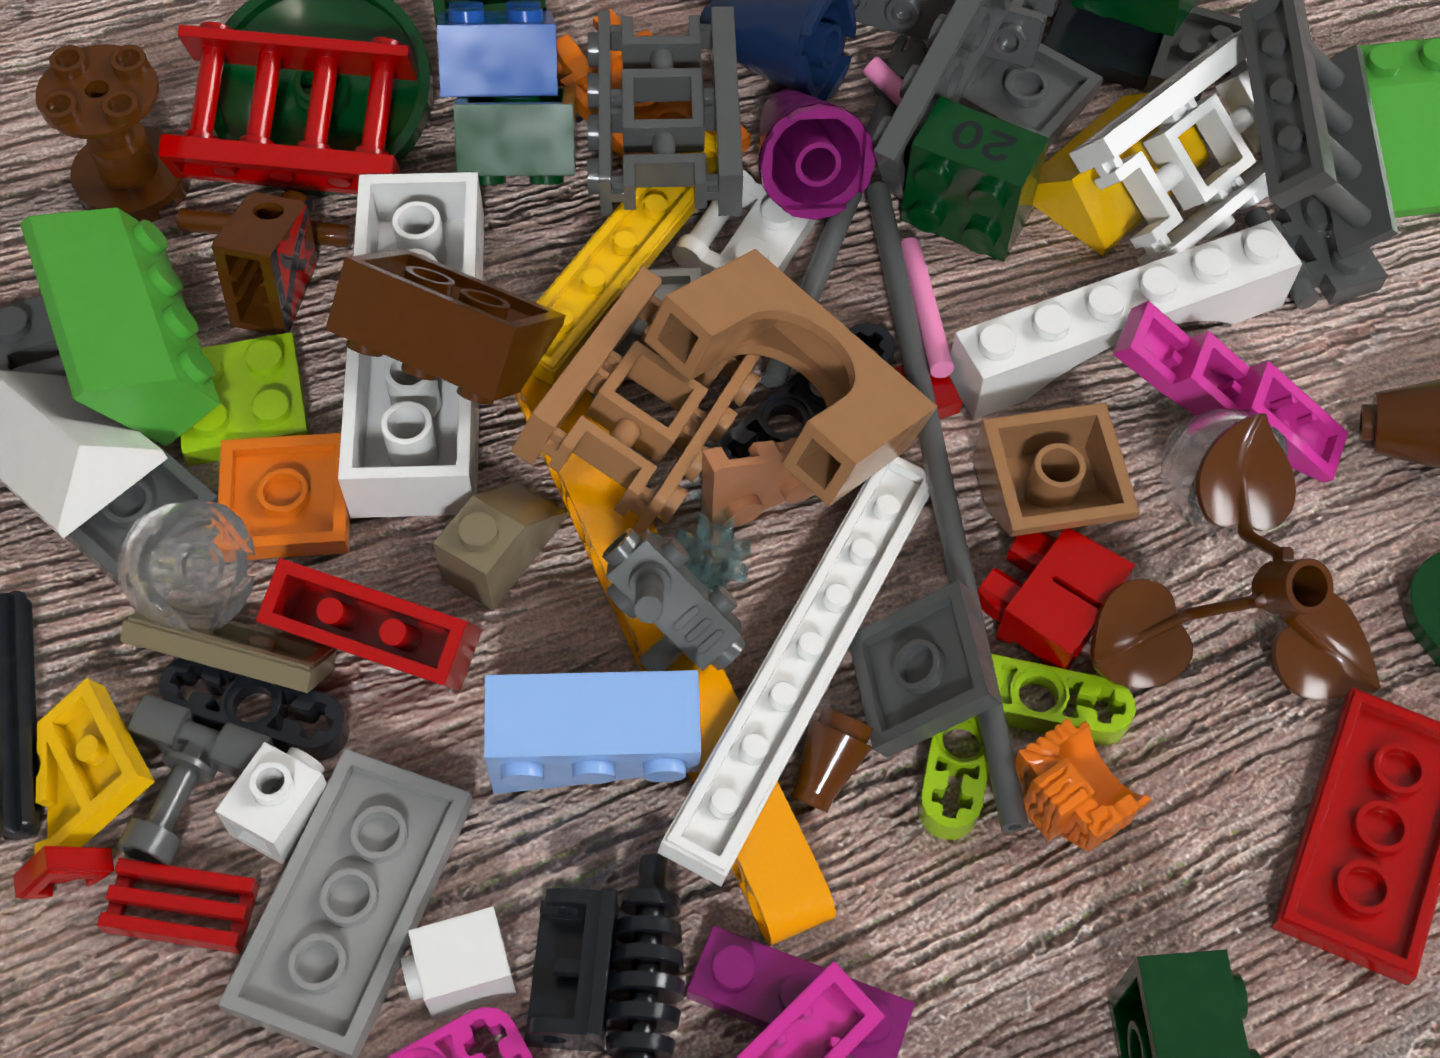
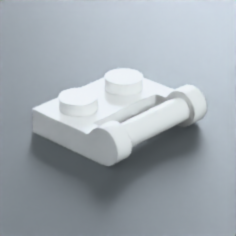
M743 170L742 206L750 209V211L721 254L710 250L709 246L730 216H718V200H713L691 233L680 237L672 249V256L683 268H701V276H704L756 249L784 272L816 220L793 217L785 212L768 196L763 185L756 183L753 177Z

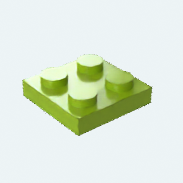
M293 332L201 348L203 354L213 366L214 376L212 380L221 404L180 436L182 454L188 467L220 461L221 440L310 435L298 350Z

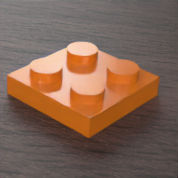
M341 433L221 440L215 551L221 562L349 553L350 515L338 481Z

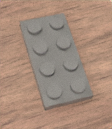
M344 749L218 1003L223 1012L340 1057L359 1058L400 967L401 958L405 956L411 942L408 930L418 927L474 803L471 792Z

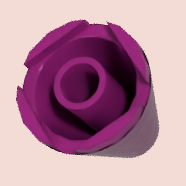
M782 90L775 93L765 102L760 115L758 170L764 190L778 206L793 217L817 220L837 215L847 208L845 204L858 192L862 195L870 184L875 166L873 141L868 131L854 114L842 107L797 90Z

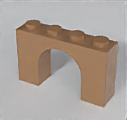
M756 249L667 294L644 339L652 349L688 381L730 357L743 354L761 355L776 359L804 375L817 388L825 401L827 409L807 421L782 465L828 507L907 451L938 407Z

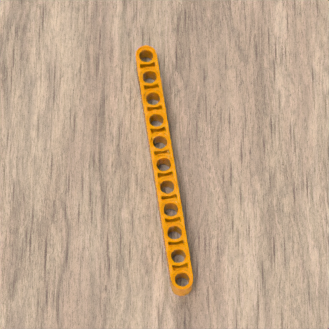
M532 374L520 393L514 394L526 423L552 387V385ZM589 390L586 391L560 427L561 430L568 434L582 415L610 434L606 428L585 415L593 401ZM542 452L543 460L640 671H647L642 665L640 657L665 634L654 623H644L637 617L634 619L630 618L616 606L607 593V587L612 582L606 577L608 562L602 557L607 547L626 529L633 528L639 518L630 510L624 517L613 510L627 489L574 453H572L558 473L548 466L552 458ZM652 522V524L650 525V527H649L648 529H649L652 533L658 534V532H657V530H656V528H655V526H654V524H653V522ZM684 654L666 671L698 670L701 758L699 771L688 773L694 785L740 702L724 669L716 670L710 664L702 671ZM777 782L731 868L755 922L769 946L836 918V909L829 887Z

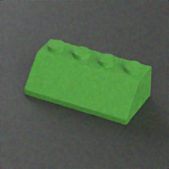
M118 207L28 216L20 223L75 401L132 430L140 431L146 437L166 447L221 404L212 380L214 376L213 366L202 352L196 335L199 330L197 322L187 310L181 294L183 283L178 274L172 269L166 252L168 242L163 233L153 223L145 219L138 221Z

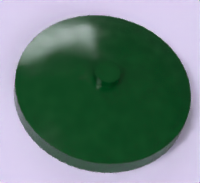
M248 0L225 23V25L233 30L370 42L371 39L376 37H386L397 40L403 45L410 46L419 70L417 81L394 79L384 150L389 155H394L399 164L417 143L426 126L432 106V67L419 31L405 11L393 0ZM224 63L214 130L219 139L239 141L241 136L247 134L257 66ZM280 69L270 140L274 144L297 146L299 141H304L314 71ZM337 74L327 145L332 149L354 151L356 147L361 146L371 77ZM275 187L282 191H299L309 196L341 194L337 192Z

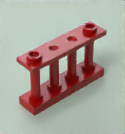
M203 22L200 26L179 25L177 36L192 59L200 61L189 130L183 131L182 135L161 134L158 157L175 178L358 194L359 175L402 174L395 156L389 155L384 148L394 79L417 81L419 70L410 46L403 45L397 40L386 37H376L371 39L370 42L233 30L231 27L218 22ZM224 63L257 66L247 134L241 136L239 141L217 139L213 135ZM280 69L314 71L304 141H299L297 146L274 144L270 140ZM337 74L371 77L361 146L356 147L354 151L334 150L327 145Z

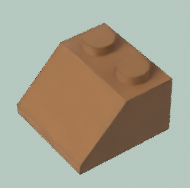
M1106 402L982 420L973 454V462L987 512L1011 537L1138 518L1140 510Z

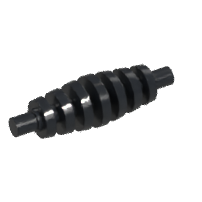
M647 854L640 857L638 885L634 889L625 891L622 897L620 909L631 916L622 917L617 921L614 937L624 944L616 945L611 949L612 969L619 972L609 974L607 997L617 1002L609 1003L605 1007V1023L612 1028L624 1031L611 1033L606 1036L607 1054L615 1058H672L676 1041L669 1036L657 1034L678 1029L681 1011L669 1004L681 1002L684 999L685 982L673 976L684 970L683 953L671 947L682 942L681 924L670 919L680 914V897L676 893L669 891L666 887L668 858L662 855Z

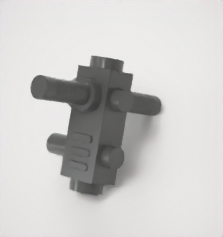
M628 528L604 551L602 557L608 562L606 577L612 582L607 587V593L612 601L630 618L634 619L637 617L644 623H654L665 634L640 657V661L647 671H666L684 654L702 671L710 664L716 670H722L739 656L746 645V641L741 637V621L731 612L738 606L735 599L722 586H718L711 592L684 565L690 559V556L679 542L671 538L665 544L662 536L652 533L648 528L640 535L632 528Z

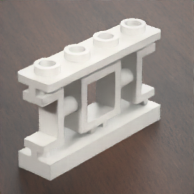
M1242 29L1215 42L1069 153L1080 173L1092 168L1096 169L1099 177L1094 182L1099 190L1121 181L1124 183L1149 224L1130 239L1135 249L1143 247L1146 251L1144 255L1137 259L1140 266L1196 247L1195 244L1202 238L1209 239L1220 234L1235 222L1231 214L1237 209H1247L1268 196L1263 158L1252 166L1256 160L1240 135L1244 134L1254 153L1261 151ZM1230 70L1231 75L1215 86L1230 111L1229 115L1216 93L1197 102L1195 101L1194 97ZM1194 124L1197 125L1221 165L1219 169L1205 180L1202 179L1178 139L1182 133ZM1155 127H1159L1160 130L1143 142L1158 167V171L1154 172L1142 151L1120 159V154ZM1172 190L1183 210L1203 203L1205 205L1184 221L1167 192Z

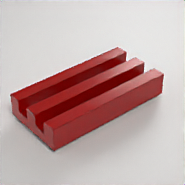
M118 858L114 869L118 876L115 885H109L105 897L109 904L106 912L100 913L97 922L98 928L103 933L241 954L260 887L255 878ZM138 882L236 897L239 900L238 904L133 887L134 883ZM130 905L232 921L230 931L127 916L125 912L127 906Z

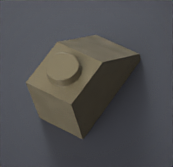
M516 482L472 495L433 542L441 579L494 611L567 519V512Z

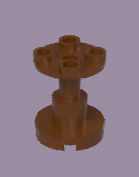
M102 44L83 48L75 45H66L56 49L49 58L50 67L43 73L38 82L35 95L36 104L39 112L50 127L66 136L87 139V144L75 156L70 172L72 187L83 208L85 207L89 210L118 207L138 221L145 219L152 223L160 219L159 210L167 207L172 201L175 207H177L184 200L189 191L191 179L175 178L158 157L161 134L167 133L152 126L142 125L139 122L152 110L159 93L158 77L156 71L148 62L146 53L142 48L131 44L123 46Z

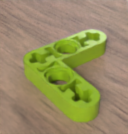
M992 654L1007 726L1045 734L1050 730H1054L1055 726L1061 725L1066 719H1069L1076 728H1079L1080 724L1086 721L1090 725L1094 745L1104 746L1116 743L1126 735L1135 716L1136 705L1130 690L1125 686L1114 684L1101 676ZM1030 684L1044 686L1052 693L1055 699V706L1045 712H1036L1028 709L1019 697V690ZM1069 693L1077 695L1072 706L1076 708L1071 717L1063 715L1070 698ZM1097 701L1108 703V711L1113 715L1109 723L1097 721L1098 714L1093 709ZM977 715L932 736L930 739L918 803V816L923 827L932 835L941 839L956 840L966 836L974 829L983 807L989 770ZM954 729H963L971 732L978 740L980 751L969 758H958L946 750L943 744V736ZM949 775L952 777H962L957 797L958 806L962 808L958 810L955 818L943 816V805L938 803L944 798Z

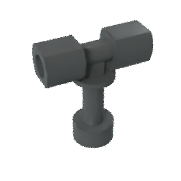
M146 694L132 715L128 731L134 742L164 752L162 761L172 770L146 820L131 818L116 845L117 848L137 861L170 865L182 843L181 839L171 831L196 782L211 783L217 771L239 778L264 742L275 747L272 738L229 722L224 725L221 731L196 723L189 708Z

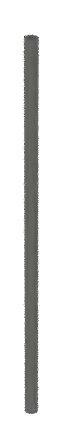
M875 182L867 187L866 192L905 377L937 405L889 186L884 182ZM936 408L919 433L918 439L948 581L950 584L959 580L972 590L997 682L939 413ZM1000 704L977 715L1001 831L1014 833L1026 829L1029 823L1003 704Z

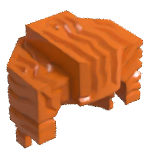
M1069 719L1064 720L1061 725L1055 726L1054 730L1046 732L1044 737L1037 738L1034 743L1032 742L1024 749L1019 750L1015 759L1019 782L1024 795L1023 800L1026 814L1048 842L1061 835L1083 850L1090 852L1104 840H1108L1120 829H1124L1129 825L1137 812L1146 807L1151 801L1147 795H1140L1128 789L1111 773L1094 745L1090 725L1086 721L1081 723L1079 728H1076Z

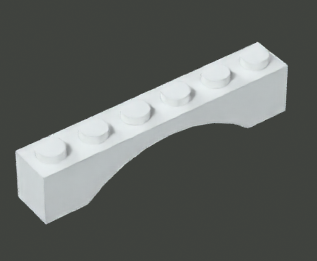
M1269 220L955 332L951 350L954 371L949 376L973 420L1028 400L1050 382L1078 364L1117 345L1131 308L1150 301L1175 324L1193 321H1220L1236 324L1282 307L1303 263L1274 223Z

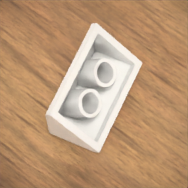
M0 370V481L63 539L168 459L163 450L140 431L132 430L75 401L67 376Z

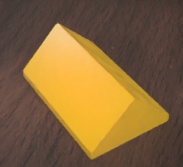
M1149 92L1121 97L1042 166L1033 206L1103 257L1142 223L1145 218L1122 181L1099 190L1094 182L1099 177L1096 169L1092 168L1080 173L1069 153ZM1194 124L1182 133L1178 139L1196 169L1200 171L1208 163L1210 155L1196 124ZM1155 127L1120 154V159L1142 151L1154 172L1158 171V167L1143 142L1160 130L1159 127ZM1170 190L1169 192H1167V194L1169 195V197H1171V196L1173 195L1172 190Z

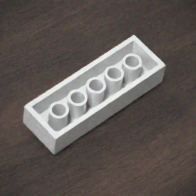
M478 172L359 175L353 256L407 249L483 281L485 217ZM347 347L338 481L350 518L456 515L470 497L477 494L480 403L461 397L456 392L458 386L440 378L431 381L416 378L401 370L402 362L386 355L381 357L367 356Z

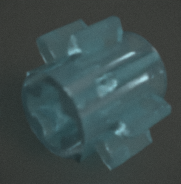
M702 514L699 517L697 530L693 535L683 530H679L677 533L676 541L684 547L690 556V559L684 565L710 591L715 590L718 586H722L725 589L731 578L737 582L745 583L749 568L739 559H744L750 555L751 540L741 539L737 541L733 533L734 519L729 518L724 524L709 523V519L705 514ZM703 550H711L714 558H722V561L713 563L709 554L701 553Z

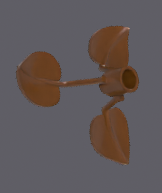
M1265 413L1254 414L1236 422L1213 441L1200 462L1196 476L1198 504L1205 519L1210 524L1218 527L1238 525L1239 537L1273 557V561L1265 563L1255 574L1252 580V595L1191 607L1177 613L1171 592L1164 585L1156 581L1142 578L1128 580L1117 585L1104 598L1096 616L1090 652L1094 669L1106 680L1125 687L1150 688L1166 684L1177 678L1185 670L1193 657V643L1181 624L1190 620L1251 608H1263L1269 613L1281 614V619L1287 624L1275 635L1271 654L1279 680L1291 693L1305 699L1326 700L1346 695L1351 687L1363 692H1372L1380 689L1375 661L1365 634L1350 607L1343 599L1333 593V579L1328 568L1316 559H1294V551L1291 547H1280L1253 531H1269L1277 528L1285 521L1295 503V478L1288 457L1273 435Z

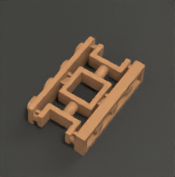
M644 266L533 411L511 449V452L531 465L534 464L542 452L552 458L548 466L558 473L572 453H574L625 487L627 490L613 510L623 517L629 510L639 516L632 528L638 534L649 528L656 517L666 524L669 522L689 492L678 485L681 479L684 477L692 483L702 471L703 451L710 449L704 443L709 438L718 444L738 414L728 407L732 401L741 407L761 378L760 375L752 371L761 355L746 354L745 357L743 355L730 357L688 381L652 349L644 339L663 302L654 296L663 279ZM642 319L648 323L647 327L638 341L636 340L625 356L622 357L616 350L638 320ZM722 373L729 380L709 411L705 413L698 408V405L718 374ZM627 377L679 411L669 427H666L616 393ZM589 390L596 397L585 415L609 430L610 434L582 415L568 434L561 430L560 427L586 391ZM671 446L681 453L656 492L646 487V484L657 469V466L632 450L631 447H634L658 464Z

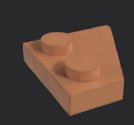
M798 437L784 442L771 440L752 443L748 449L752 457L728 459L722 447L703 451L701 514L711 532L727 525L732 527L743 526L756 519L763 510L785 501L791 504L798 503L814 494L782 465Z

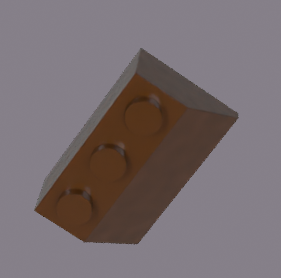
M398 249L345 257L325 330L346 338V346L357 353L372 357L386 355L402 362L401 370L413 377L431 381L440 378L458 386L457 394L467 400L480 404H493L496 400L520 393L562 328L566 315L407 249Z

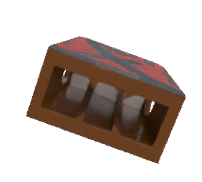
M287 190L280 197L259 192L250 193L214 239L211 246L230 326L272 335L290 332L317 263L310 220L314 211V205L305 194L295 190Z

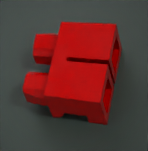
M1071 528L1064 529L1057 539L1045 532L1019 535L1011 545L1006 560L1030 574L1024 584H1021L996 567L992 569L978 588L981 609L1000 623L995 639L1007 644L1015 641L1040 658V664L1069 670L1090 641L1091 636H1093L1096 616L1104 598L1117 585L1129 580L1135 564Z

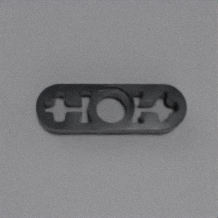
M178 658L170 663L160 678L159 690L163 700L189 708L196 723L221 731L227 722L271 737L275 748L284 753H287L291 747H295L311 755L317 761H323L338 754L346 745L349 737V724L342 706L334 697L312 689L305 693L182 658ZM199 678H202L209 692L222 697L220 708L212 695L202 692H193L188 700H186L180 691L183 685L194 686ZM252 694H265L273 699L272 708L263 719L256 722H245L237 718V708L246 697ZM289 704L295 719L315 724L319 720L320 715H325L330 726L329 731L317 730L312 738H308L302 724L287 719Z

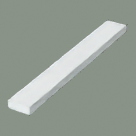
M898 456L865 481L669 827L657 853L722 887L930 496L925 469Z

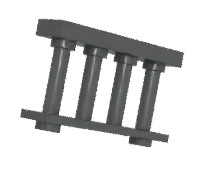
M1258 0L1239 11L1269 199L1281 209H1284L1312 194L1330 208L1338 254L1344 259L1397 235L1398 229L1362 49L1354 45L1329 59L1311 41L1304 0Z

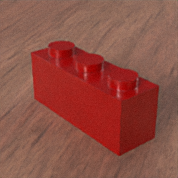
M282 558L278 559L256 618V622L458 691L462 689L483 630L466 620Z

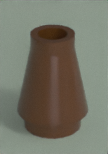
M824 706L818 721L811 718L797 781L791 796L828 813L833 800L873 748L867 743L874 729L839 711Z

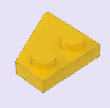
M88 678L83 680L37 722V754L40 757V769L36 776L35 803L47 807V839L35 843L34 855L43 846L83 847L155 782L105 686Z

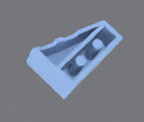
M698 670L485 675L484 760L493 794L582 784H602L636 778H644L652 782H674L686 778V773L699 771L701 732Z

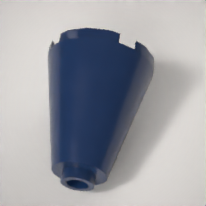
M712 0L703 9L700 16V24H711V7L734 6L737 64L787 90H797L823 101L831 99L841 87L852 56L843 55L846 37H856V13L852 0Z

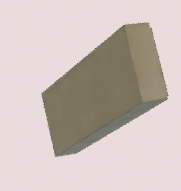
M155 600L125 618L122 623L120 642L305 693L311 691L333 672L336 650H332V647Z

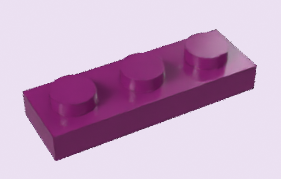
M713 925L687 989V999L764 1029L826 968ZM851 978L886 1017L846 1058H897L915 1002Z

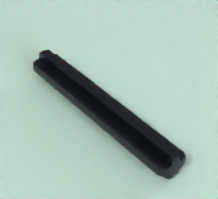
M15 590L10 593H0V835H3L4 839L8 841L33 838L37 836L41 829L40 804L35 803L38 754L32 602L27 599L25 592Z

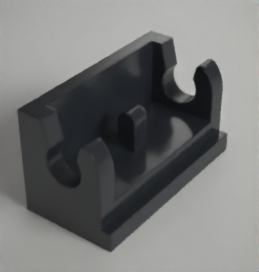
M552 888L546 890L545 900H541L540 922L528 1020L524 1036L527 1047L605 1052L607 1034L605 1007L610 1003V998L607 997L609 974L613 973L611 949L616 946L614 935L619 916L617 890L602 889V891L571 888Z

